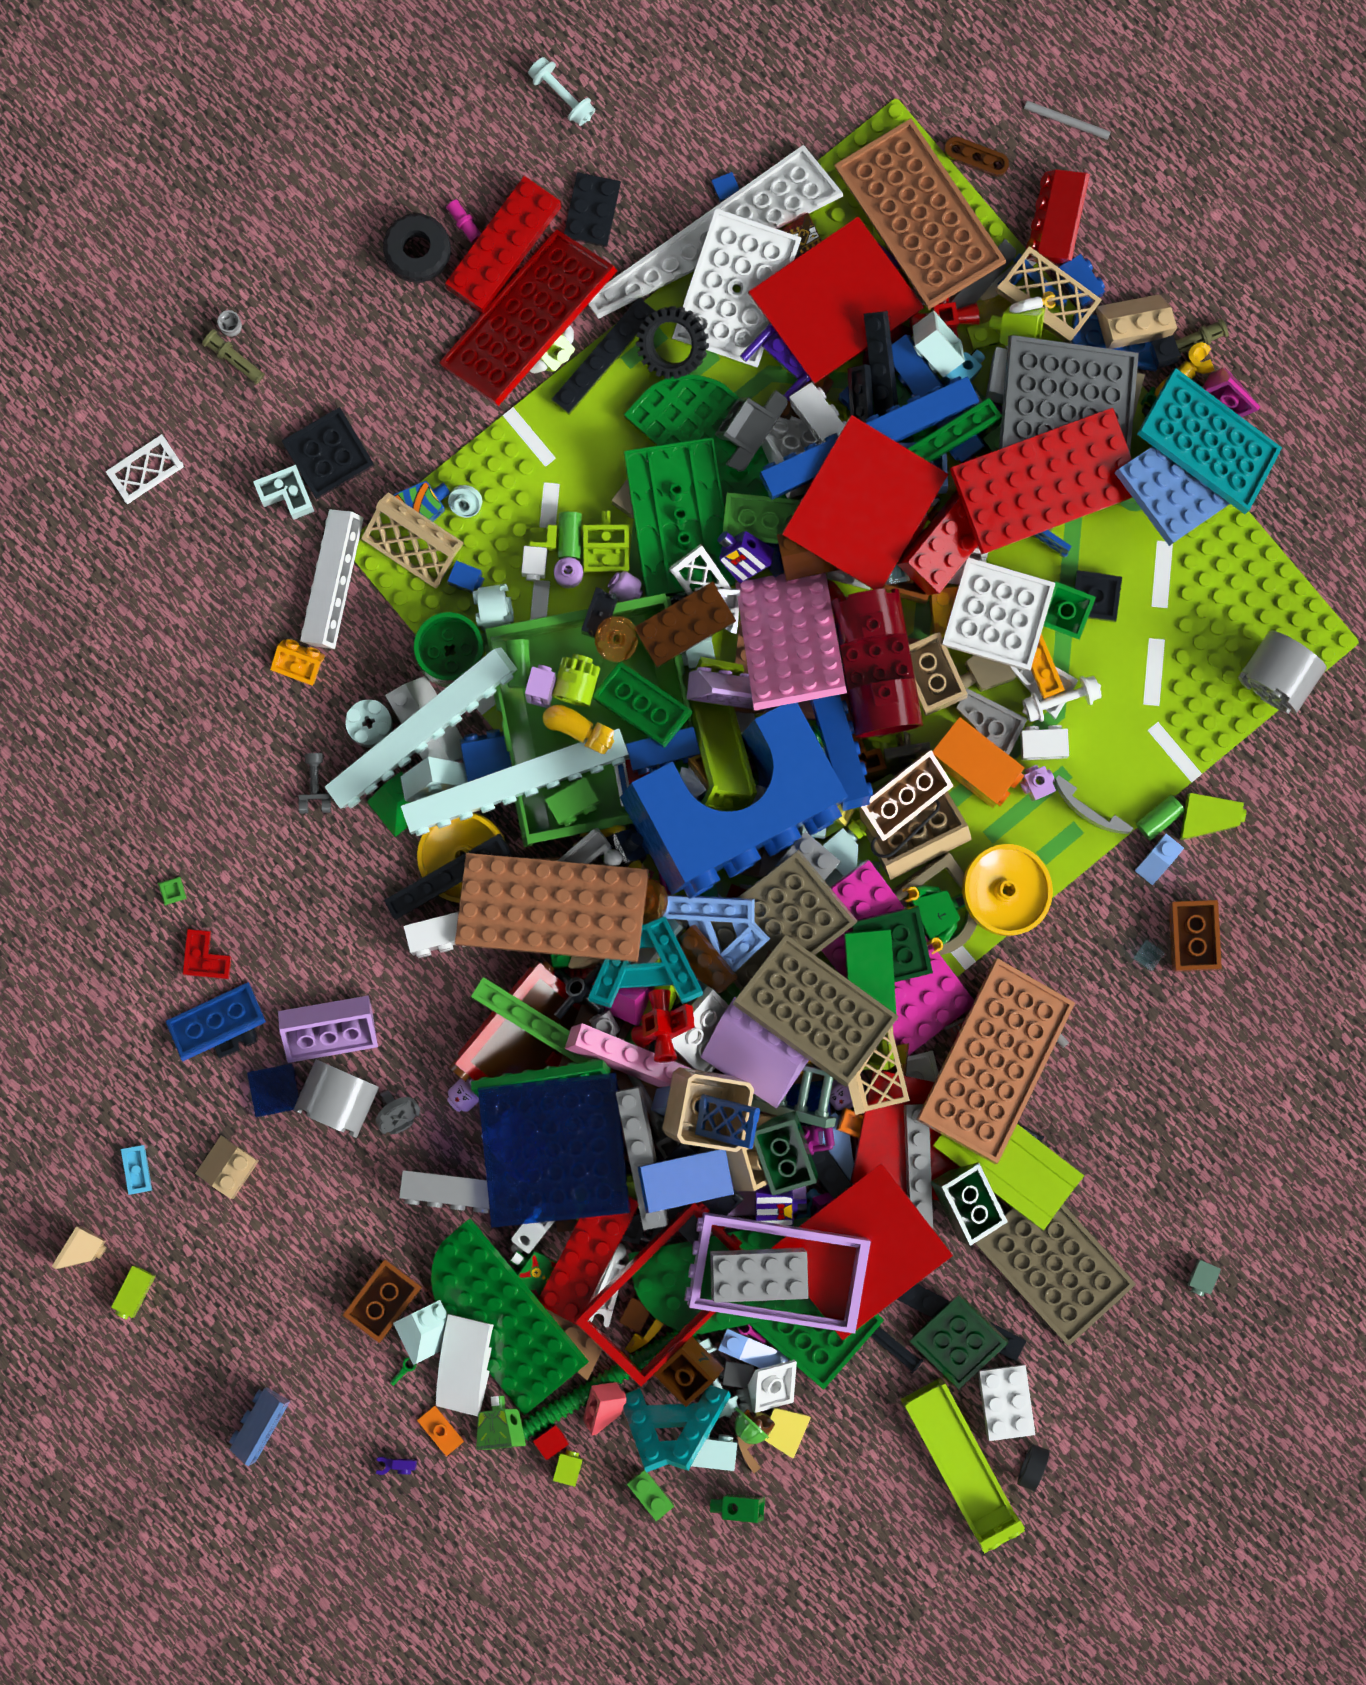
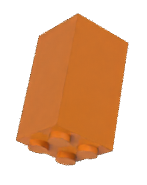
M961 717L958 718L932 751L945 772L991 808H994L996 804L1001 806L1011 794L1007 791L1010 786L1015 788L1025 776L1021 773L1025 767Z

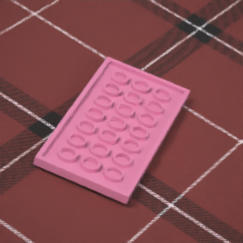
M784 573L735 583L736 589L741 590L740 596L737 598L754 710L847 693L826 573L786 581Z

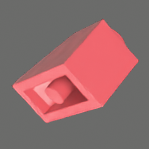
M617 1382L591 1386L583 1421L591 1435L598 1434L622 1414L623 1406L626 1403V1395L620 1389Z

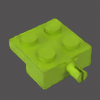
M601 511L602 524L583 525L584 573H621L623 571L629 573V525L611 524V511H607V519H605V511Z

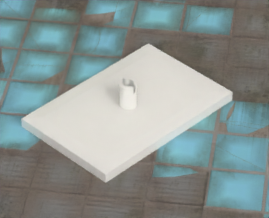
M717 208L715 209L683 304L685 311L691 310L694 312L693 316H698L701 319L699 321L700 324L705 325L706 329H704L705 334L708 333L709 336L706 339V343H709L707 351L758 368L764 350L762 346L746 362L740 358V355L767 327L769 321L748 294V291L794 261L801 237ZM734 285L740 286L741 291L735 293L732 290V287ZM677 323L672 339L692 345L688 331Z

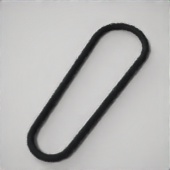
M937 799L935 800L936 809L891 853L885 855L877 853L874 849V843L877 838L874 837L870 845L873 854L880 858H887L898 852L939 811L940 802Z

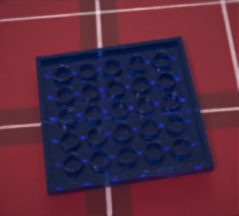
M616 1073L478 1088L491 1228L630 1213L622 1124L616 1096L618 1091Z

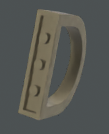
M946 852L926 864L892 889V891L900 901L909 894L907 891L903 892V889L921 886L944 868L962 891L965 874L952 855ZM967 909L961 928L943 945L942 950L938 951L940 955L960 948L973 934L977 923L972 919Z

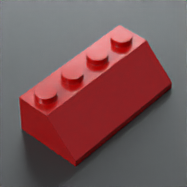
M1058 169L1044 173L1040 180L1041 189L1035 204L1036 212L1031 223L1032 231L1026 250L1030 246L1054 265L1072 261L1090 174ZM1031 254L1026 258L1038 263V260Z

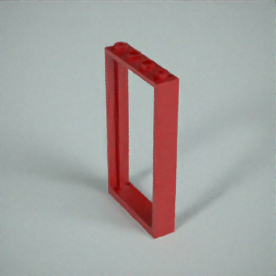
M702 1202L686 1205L574 1317L575 1322L640 1386L715 1312L701 1310L642 1370L589 1319L693 1215L697 1218H702L704 1212L708 1213L710 1211ZM712 1225L711 1232L730 1251L743 1250L740 1247L742 1242L734 1234L729 1236L724 1231L726 1227Z

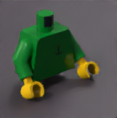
M929 885L903 889V892L907 891L909 893V899H906L905 902H909L910 907L919 906L924 933L930 940L926 943L927 946L931 944L934 947V951L931 954H935L942 950L943 945L950 940L957 929V922L960 920L957 910L965 907L963 894L961 893L951 898L947 890L942 891L937 886Z

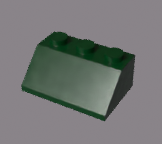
M796 1111L773 1117L756 1127L754 1144L772 1196L817 1183L818 1173Z
M980 1163L949 1170L930 1182L958 1241L971 1246L1007 1223Z

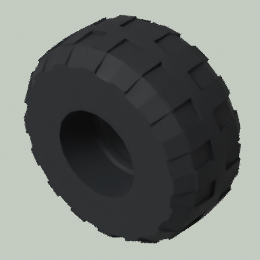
M422 213L407 214L395 220L386 231L383 241L385 260L392 272L405 281L416 283L430 281L444 271L450 259L451 245L449 236L442 224L431 216ZM415 237L423 238L430 243L428 253L420 258H411L404 253L405 244Z

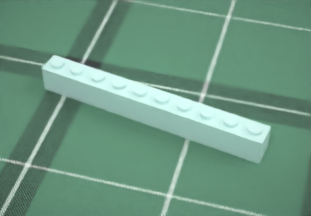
M502 648L493 649L328 783L325 789L340 809L345 807L353 808L361 801L360 797L363 794L369 795L378 788L376 784L379 781H386L395 774L393 772L398 766L402 768L411 761L410 756L415 752L417 754L423 752L428 747L427 743L431 739L435 741L444 735V729L450 725L452 727L462 720L461 715L466 711L470 713L479 706L478 701L483 697L485 699L491 697L496 692L495 688L499 684L505 685L514 678L512 674L518 669Z
M620 729L614 730V743L605 754H600L585 747L586 741L584 743L580 742L402 805L401 808L411 834L416 833V836H420L430 832L429 828L438 826V828H443L451 825V820L460 818V821L473 817V812L479 810L482 813L495 809L494 805L503 802L504 805L517 801L516 797L524 794L525 797L536 795L539 793L538 789L547 787V790L560 786V781L566 779L569 782L582 778L581 774L588 771L591 774L603 771V766L611 763L613 766L626 762L625 758H628L629 754Z

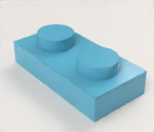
M145 1145L121 1149L128 1195L152 1191Z

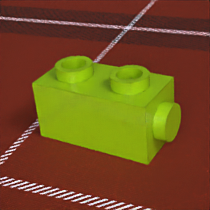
M136 1265L132 1266L111 1308L116 1310L115 1314L126 1320L128 1317H135L156 1275Z

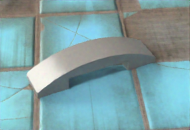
M1059 775L1055 778L1054 784L1067 805L1081 818L1096 827L1110 832L1129 834L1132 831L1133 827L1116 815L1110 821L1101 817L1072 796L1077 789L1075 786Z

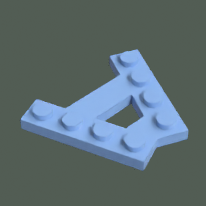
M663 895V917L687 920L690 927L696 925L734 972L770 940L754 922L755 899L696 896L689 899L687 895ZM711 921L732 922L737 938L723 952ZM697 979L702 991H704L707 985Z

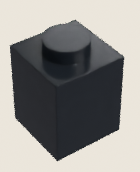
M1174 335L1153 341L1149 348L1156 369L1178 363L1181 357Z

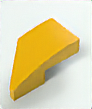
M655 1319L644 1337L637 1333L634 1334L625 1350L631 1353L641 1348L658 1333L664 1324Z

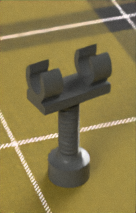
M323 753L304 754L305 763L311 769L309 770L311 793L310 795H298L299 813H309L308 800L322 799V812L331 813V795L319 794L318 766L320 763H323Z

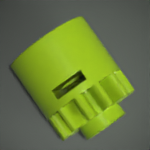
M573 654L572 659L562 657L552 697L570 704L590 707L600 671L599 666L592 664L593 659L579 654Z

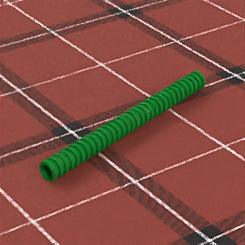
M672 1328V1332L669 1333L667 1331L664 1337L661 1335L659 1340H653L654 1343L651 1344L649 1342L646 1348L643 1346L641 1351L636 1350L634 1355L630 1354L629 1359L641 1370L680 1331ZM693 1334L692 1337L696 1339L698 1334ZM618 1364L616 1366L611 1365V1369H605L603 1374L598 1373L596 1378L593 1376L590 1382L587 1380L585 1385L580 1384V1388H574L572 1393L567 1392V1396L564 1397L562 1395L560 1400H554V1404L549 1403V1407H542V1411H536L534 1416L532 1414L529 1415V1419L524 1418V1422L521 1424L525 1440L529 1441V1437H535L537 1432L542 1433L544 1428L547 1430L550 1424L552 1426L555 1425V1421L560 1422V1418H566L568 1413L573 1414V1410L576 1409L578 1411L580 1406H586L585 1403L588 1402L591 1386L613 1382L622 1384L624 1379L629 1380V1375Z

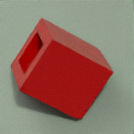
M557 1424L533 1441L546 1460L569 1445V1441Z

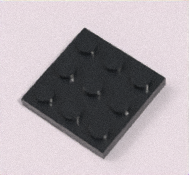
M340 407L282 440L283 445L316 500L375 466Z

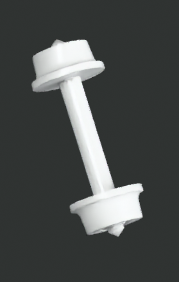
M1080 676L1081 688L1039 702L1037 695L1033 692L1030 697L1022 700L1024 707L1022 713L1026 714L1030 722L1036 720L1043 722L1044 715L1042 710L1083 696H1085L1087 703L1092 705L1093 701L1101 698V685L1097 682L1095 676L1086 678Z

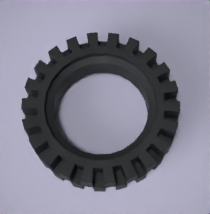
M664 307L649 315L645 322L640 325L639 328L641 330L637 332L639 340L636 342V347H639L640 350L637 353L638 356L643 357L644 360L641 362L643 365L647 364L649 366L648 370L650 372L655 371V375L659 377L663 375L666 379L671 377L677 379L693 372L703 363L702 360L707 355L706 349L709 348V343H706V339L709 336L708 333L705 334L704 329H706L705 325H701L699 322L701 319L698 316H693L694 312L691 310L685 311L684 307ZM665 322H674L682 325L691 337L692 348L690 354L682 362H668L662 359L655 350V331Z

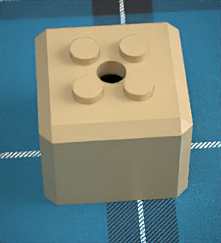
M679 1067L672 1075L662 1130L666 1136L682 1144L737 1152L743 1147L695 1135L699 1114L695 1110V1103L700 1100L703 1094L751 1106L754 1089L749 1082L735 1076ZM709 1104L708 1110L710 1113L717 1108L716 1104ZM724 1107L728 1117L735 1112L733 1108ZM742 1111L741 1113L747 1122L750 1113ZM720 1112L712 1117L716 1126H719L724 1121ZM738 1116L730 1121L735 1131L742 1126ZM707 1121L705 1130L713 1131L709 1121ZM727 1125L720 1130L721 1134L731 1135ZM745 1130L737 1135L739 1139L745 1140Z

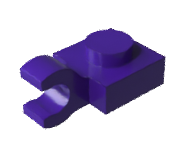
M377 1458V1461H382L386 1465L384 1470H376V1474L379 1475L386 1474L390 1469L397 1470V1474H411V1470L417 1469V1460Z

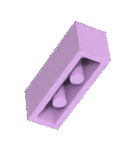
M538 665V668L532 667L525 690L527 703L544 708L550 707L556 681L555 673L551 671L552 668L544 665Z

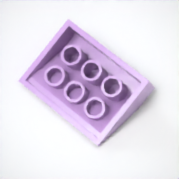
M698 667L697 670L689 672L687 700L754 709L749 674L741 673L740 676L732 675V671L719 670V673L711 672V668ZM779 706L770 707V708H765V709H760V710H761V711H767V712H769V711H771V710H773V709H775V708H777V707H779Z
M734 997L722 1015L700 1058L726 1075L735 1076L749 1082L754 1089L755 1095L777 1109L809 1060L735 1007L733 1002L736 997Z

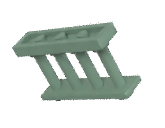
M807 1063L803 1068L798 1102L794 1106L787 1105L786 1095L776 1109L753 1094L751 1106L759 1108L762 1112L779 1116L796 1111L800 1122L822 1128L835 1127L836 1117L829 1116L827 1111L833 1077L814 1064ZM812 1073L824 1075L819 1106L815 1112L809 1111L808 1106H806Z

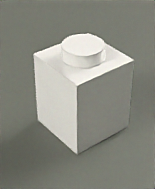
M524 546L522 577H526L528 581H540V578L545 579L547 548Z

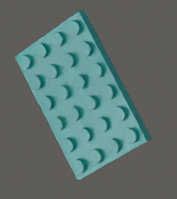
M1177 368L1170 373L1137 435L1243 514L1250 511L1282 449L1281 446Z

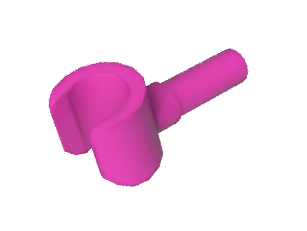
M750 1324L745 1329L736 1327L740 1334H749L763 1344L766 1342V1339L752 1329Z

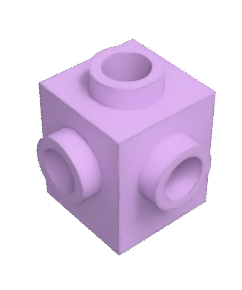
M1034 765L1025 770L1026 774L1022 778L1020 785L1023 792L1029 794L1032 802L1056 791L1053 785L1055 779L1050 769L1047 770L1045 766L1038 768V765Z

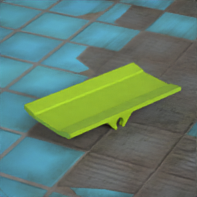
M1018 1124L998 1164H993L942 1134L933 1145L960 1167L980 1163L993 1193L1042 1231L1045 1230L1054 1215L1084 1177L1082 1173Z

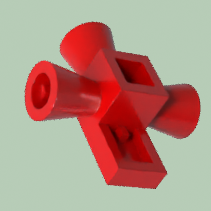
M949 298L934 306L930 311L931 313L934 310L957 337V327L959 324H980L977 303L957 309L956 302L949 303ZM916 313L914 316L909 318V326L912 335V326H914L916 323H918L920 320L926 317L929 313Z
M656 989L648 993L652 1011L641 1016L642 1025L635 1026L631 1032L633 1042L641 1048L647 1047L653 1040H656L654 1061L658 1063L675 1061L677 1056L671 1039L695 1028L693 1006L685 1004L670 1012L671 991L667 989Z

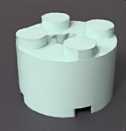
M507 584L480 587L477 591H473L475 605L478 604L479 613H476L477 626L481 627V630L485 633L487 628L511 624L510 622H514L511 597H506L505 591H509Z
M362 700L354 704L347 712L346 729L352 740L358 745L373 748L392 732L393 721L389 711L383 704L376 700ZM367 719L375 721L374 723H372L371 729H369L367 726H363L366 724Z

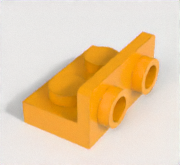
M282 640L277 646L270 670L313 686L325 655L321 654L316 648L300 646L295 640Z

